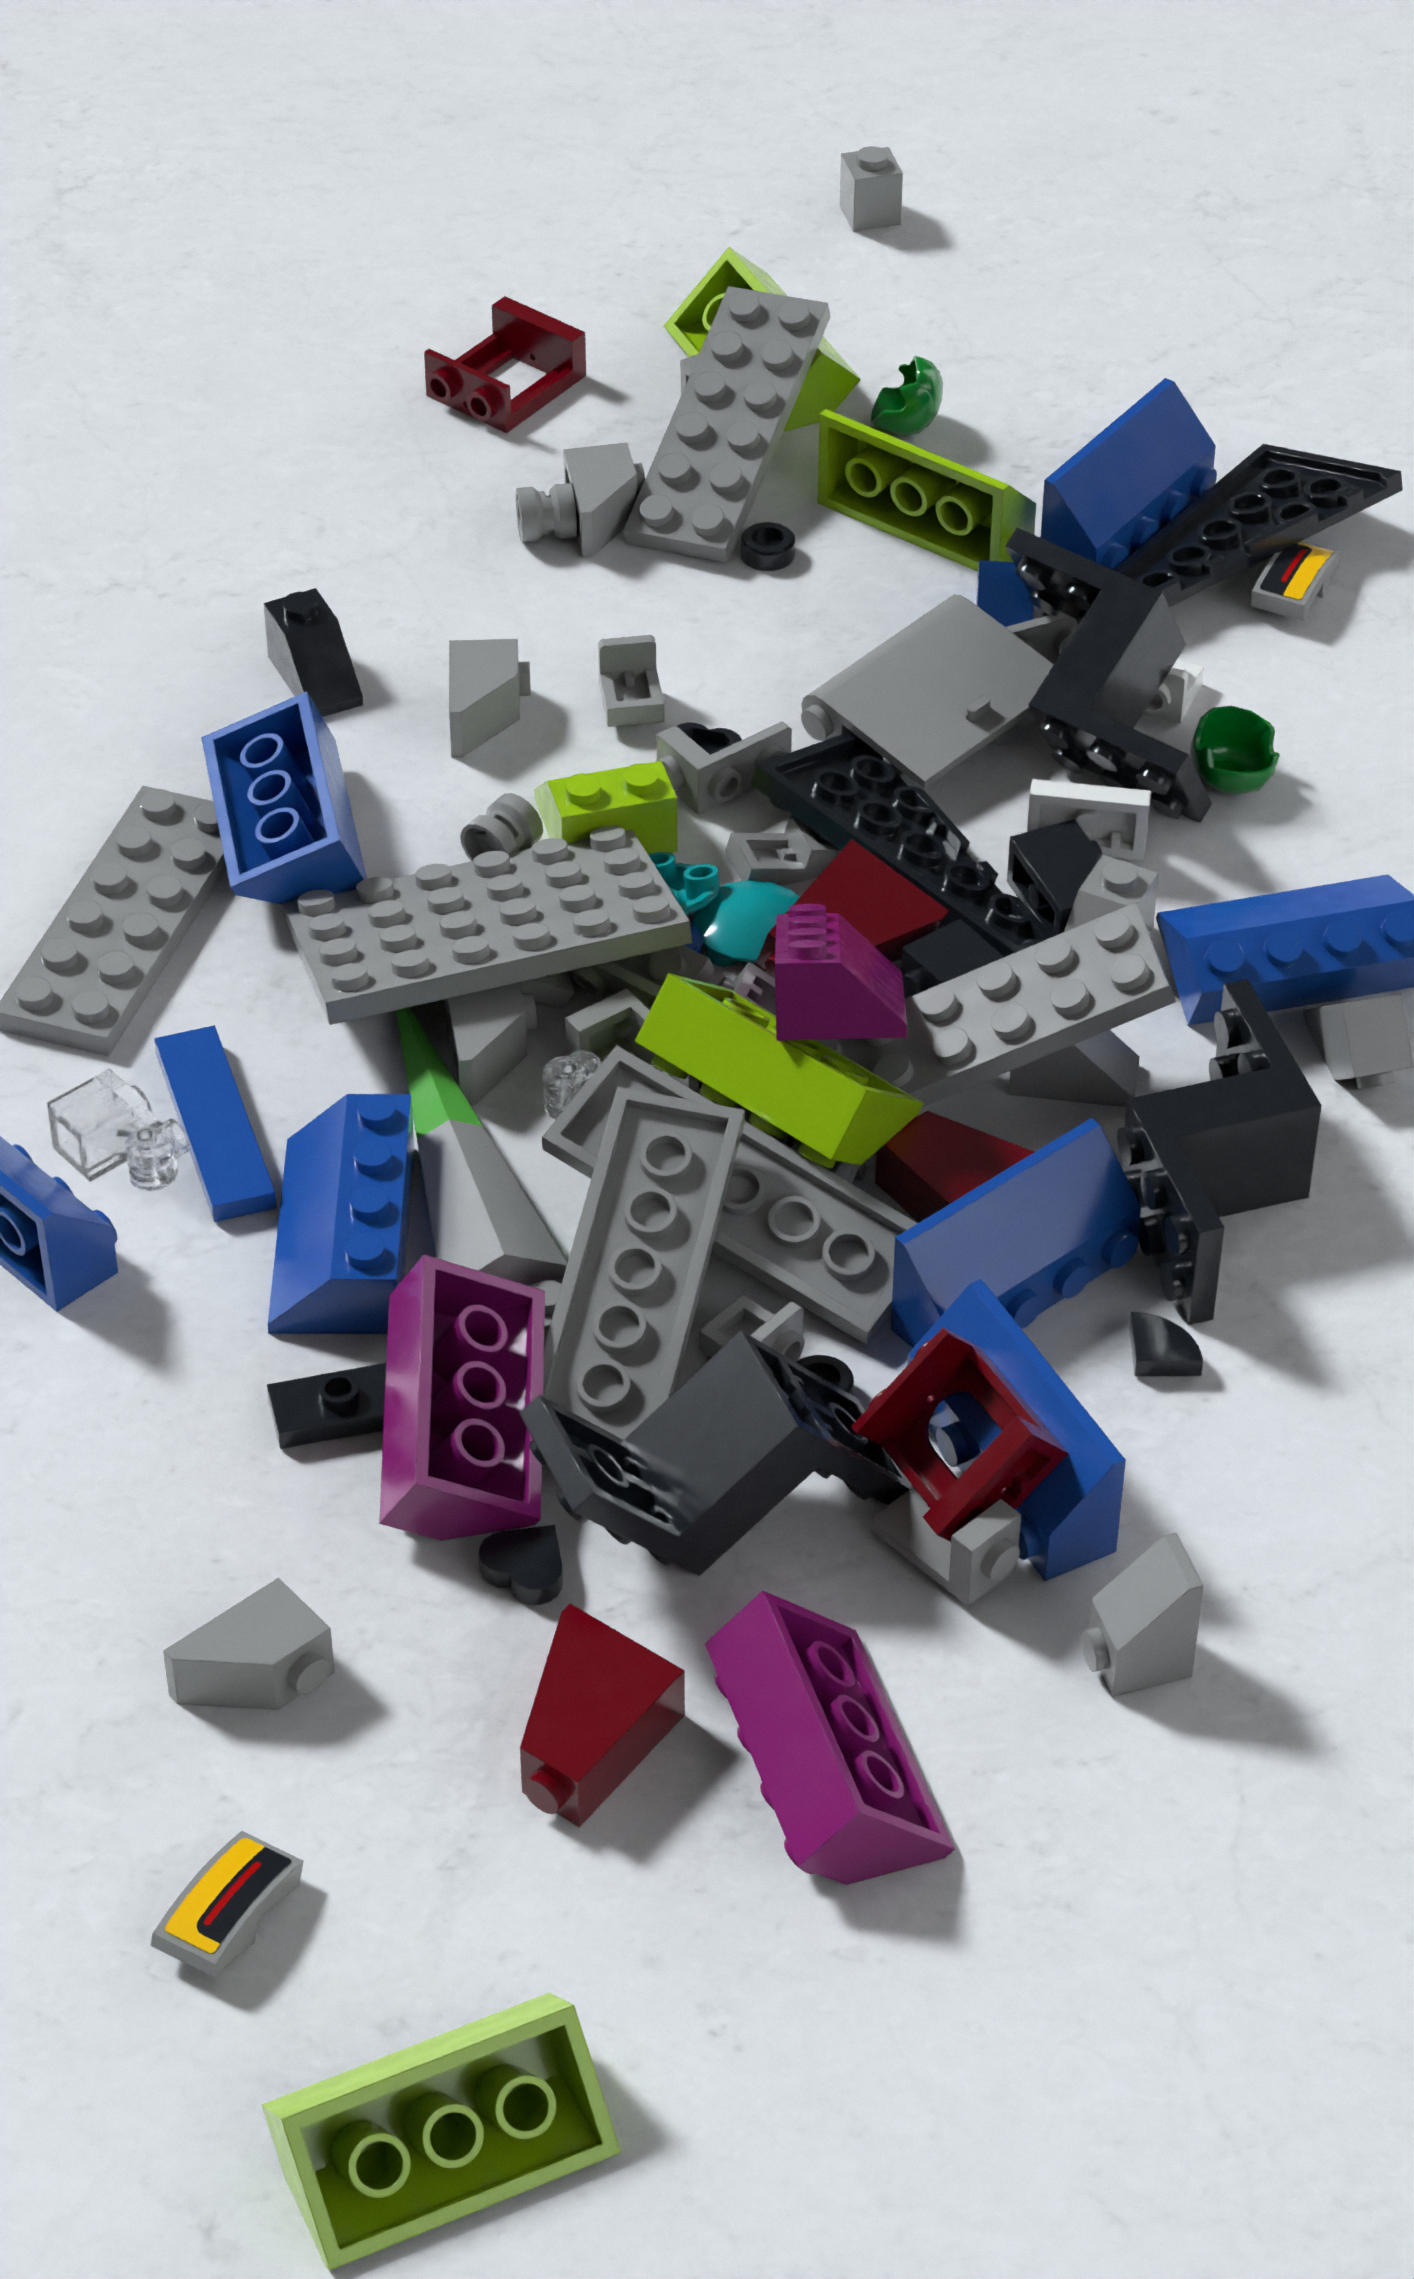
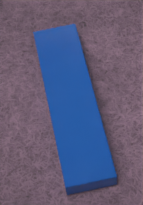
M215 1025L154 1038L156 1055L213 1221L218 1222L276 1209L275 1190Z

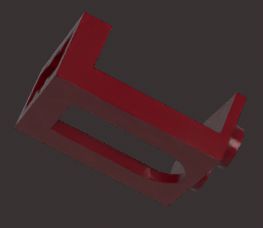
M504 296L491 305L493 334L456 360L428 349L424 352L426 396L508 433L586 377V339L584 331ZM512 358L547 373L513 399H511L510 385L488 376Z
M944 1327L931 1340L924 1343L918 1349L914 1359L886 1389L879 1392L872 1399L868 1409L851 1426L857 1434L882 1446L930 1507L923 1516L925 1521L937 1536L950 1542L953 1534L1000 1499L1016 1510L1068 1454L979 1346ZM965 1392L970 1393L978 1400L1001 1428L1002 1432L970 1467L957 1478L934 1450L929 1440V1423L932 1413L941 1401L949 1395Z

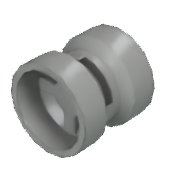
M571 483L554 484L547 496L544 491H537L534 487L516 488V514L519 536L522 543L539 541L543 535L549 534V530H552L553 534L559 539L576 538L577 518Z
M506 793L487 808L486 815L477 816L462 829L460 835L461 844L471 861L476 856L489 851H503L509 855L512 852L530 849L533 844L538 842L543 834V825L538 812L528 801L516 794Z

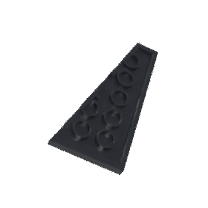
M1262 444L1119 564L1114 571L1163 592L1168 606L1171 607L1273 556L1275 553L1281 552L1402 491L1401 471Z
M847 732L756 765L750 785L770 798V802L775 807L789 812L811 828L816 837L833 844L841 851L853 839L948 909L949 912L943 922V927L961 919L1004 957L1053 937L1019 897L1003 894L995 885L998 873L987 861L976 863L967 853L970 844L969 840L924 789L908 786L901 778L902 771L883 758L882 755L853 732Z

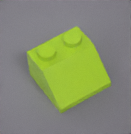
M662 761L645 764L638 763L628 767L588 774L581 773L571 777L548 780L534 789L535 801L550 838L563 839L568 843L590 838L589 834L596 828L615 825L624 828V830L632 829L647 854L654 852H677V796Z

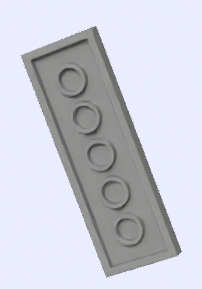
M728 286L623 529L626 544L729 563L830 320L828 303Z
M147 786L141 787L0 1000V1031L110 1056L227 869L214 801L174 793L164 789Z
M1137 902L906 998L907 1038L829 1039L818 1041L924 1102L922 1106L924 1107L1175 1003L1176 1000L1145 919Z
M616 1045L542 1136V1147L545 1152L591 1179L617 1086L710 1104L715 1103ZM745 1121L711 1252L867 1345L892 1311L895 1237L918 1223Z
M617 1086L544 1345L543 1397L623 1440L675 1391L745 1125V1110Z

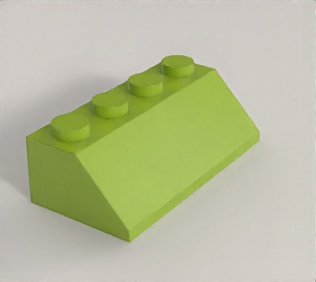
M731 247L725 250L664 324V328L689 357L700 353L728 286L787 296L767 272ZM822 336L783 432L819 422V414L825 409L834 412L861 380L824 336Z
M828 409L819 414L818 504L977 572L979 560L1013 562L1005 545L1016 528L1034 535L1036 503L1012 486Z
M668 973L635 1039L636 1043L655 1053L651 1062L653 1065L680 1079H686L687 1075L690 1074L703 1082L700 1089L701 1094L727 1107L734 1108L736 1103L752 1112L748 1120L752 1125L778 1138H783L785 1133H788L802 1142L798 1149L799 1153L828 1168H833L836 1161L862 1165L913 1120L924 1105V1102L818 1040L777 1041L776 1016L735 991Z
M546 1993L261 2104L285 2180L321 2258L329 2271L621 2153L575 2005L551 1993Z

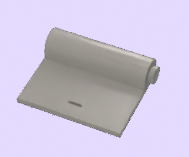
M954 594L803 697L801 721L807 733L819 741H825L850 731L853 732L915 783L925 789L1031 714L1032 711L1028 704L1054 664L972 601L962 595Z

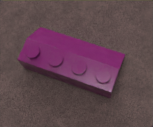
M793 905L789 907V914H777L775 944L777 1041L907 1038L902 972L839 913H826V906Z
M423 1255L389 1295L379 1524L444 1541L535 1526L541 1519L542 1464L530 1450L529 1443L533 1440V1437L525 1425L520 1412L538 1395L543 1396L544 1290Z
M762 1590L705 1643V1647L716 1670L714 1675L716 1686L729 1701L739 1725L737 1736L743 1747L752 1756L762 1780L760 1784L761 1793L765 1801L775 1811L786 1837L784 1840L785 1851L799 1869L808 1874L816 1873L848 1885L941 1860L955 1850L856 1630Z

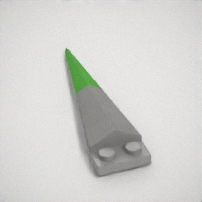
M410 1007L396 1010L409 1093L412 1100V1112L435 1258L544 1290L545 1345L568 1262Z

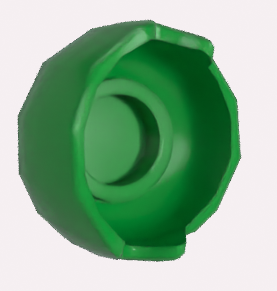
M914 356L909 365L902 364L899 366V371L904 376V383L893 388L884 387L879 392L870 418V423L873 426L895 435L907 437L922 432L936 417L943 396V380L940 371L933 362L919 356Z
M1232 705L1211 708L1200 718L1191 741L1190 749L1193 765L1199 777L1203 778L1204 783L1215 790L1234 795L1259 791L1274 774L1280 754L1274 752L1275 729L1271 723L1251 710Z

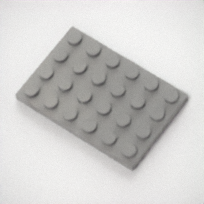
M615 825L596 828L589 834L590 838L568 843L559 838L544 839L533 844L530 849L512 852L509 855L503 851H489L476 856L471 862L453 866L430 864L419 868L412 875L394 879L387 877L364 879L357 884V890L336 894L328 890H312L300 895L297 901L283 903L287 927L329 1025L691 944L693 942L690 921L632 829L624 830V828Z

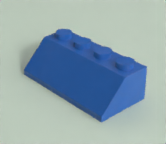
M1164 378L1044 480L1040 538L1114 570L1215 485L1217 480V471L1214 469L1216 445L1174 381Z
M307 691L201 737L229 884L235 895L283 905V903L297 901L300 895L312 890H328L333 894L357 890V884L367 879L336 740Z
M1388 874L1158 912L1156 916L1188 1026L1213 1022L1215 1013L1221 1011L1224 984L1248 979L1267 1012L1414 987V894Z
M346 1094L287 1139L268 1315V1334H388L389 1295L404 1279L406 1269L415 1150L411 1094Z
M1092 1118L1088 1119L896 1236L891 1330L909 1346L914 1348L970 1283L980 1279L984 1281L1019 1327L1023 1329L1030 1325L1040 1313L1064 1298L1076 1296L1086 1284L1106 1271L1126 1264L1137 1253L1141 1205L1101 1125Z
M0 1136V1265L58 1312L118 1273L115 1243L118 1239L117 1233L110 1219L102 1211H92L74 1196L70 1187L61 1178L50 1177L34 1164L32 1158L23 1147L18 1144L11 1145Z
M980 1279L970 1283L908 1353V1364L914 1359L918 1349L924 1343L931 1340L943 1327L979 1346L1068 1452L1067 1456L1016 1509L1021 1514L1019 1558L1022 1560L1028 1559L1046 1582L1116 1552L1126 1459L984 1281ZM965 1392L949 1395L941 1401L932 1413L929 1423V1430L936 1437L944 1460L951 1467L958 1466L962 1473L970 1467L1002 1432L1001 1428L978 1400L970 1393Z

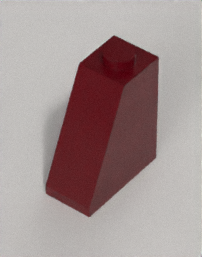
M853 839L850 840L793 904H820L826 906V913H839L891 963L902 959V947L940 929L949 912L948 909ZM776 924L768 932L756 961L773 978H775Z
M926 1111L911 1120L876 1152L875 1183L919 1223L1035 1151Z
M569 1604L561 1612L520 1745L522 1793L541 1811L547 1814L556 1813L580 1828L685 1716V1670L576 1606Z

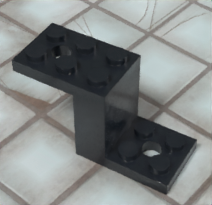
M1016 528L1005 547L1016 567L1015 574L1024 582L1030 594L1028 597L1030 602L1041 611L1052 616H1057L1059 612L1075 618L1079 624L1028 704L1040 726L1038 729L1039 733L1048 740L1053 750L1052 757L1060 765L1075 773H1081L1085 768L1099 775L1100 780L1108 787L1151 791L1150 804L1160 813L1173 819H1179L1182 814L1201 823L1212 802L1189 754L1134 729L1186 646L1163 592L1020 528Z
M1248 979L1224 984L1221 1011L1216 1012L1214 1016L1217 1048L1216 1056L1209 1061L1211 1081L1127 1099L1124 1127L1119 1128L1117 1131L1121 1167L1141 1205L1138 1234L1139 1246L1145 1256H1153L1160 1270L1161 1285L1166 1298L1171 1302H1177L1189 1325L1213 1320L1225 1228L1219 1217L1308 1198L1310 1192L1322 1105Z
M743 1331L737 1333L624 1440L541 1395H538L520 1412L525 1425L533 1437V1440L529 1443L530 1450L536 1459L552 1472L560 1487L556 1491V1497L571 1517L580 1523H586L590 1520L604 1527L618 1542L628 1545L632 1541L647 1549L661 1564L670 1566L672 1563H675L698 1576L702 1575L814 1471L825 1479H828L831 1475L843 1480L855 1495L863 1500H867L872 1496L886 1505L891 1504L912 1488L909 1480L882 1446L857 1434L851 1427L865 1412L858 1398Z

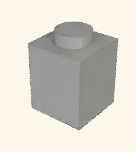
M869 146L859 151L841 153L840 207L853 232L901 225L903 172L889 147Z

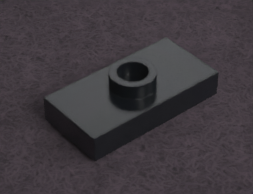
M386 1363L267 1384L268 1401L280 1449L383 1430Z

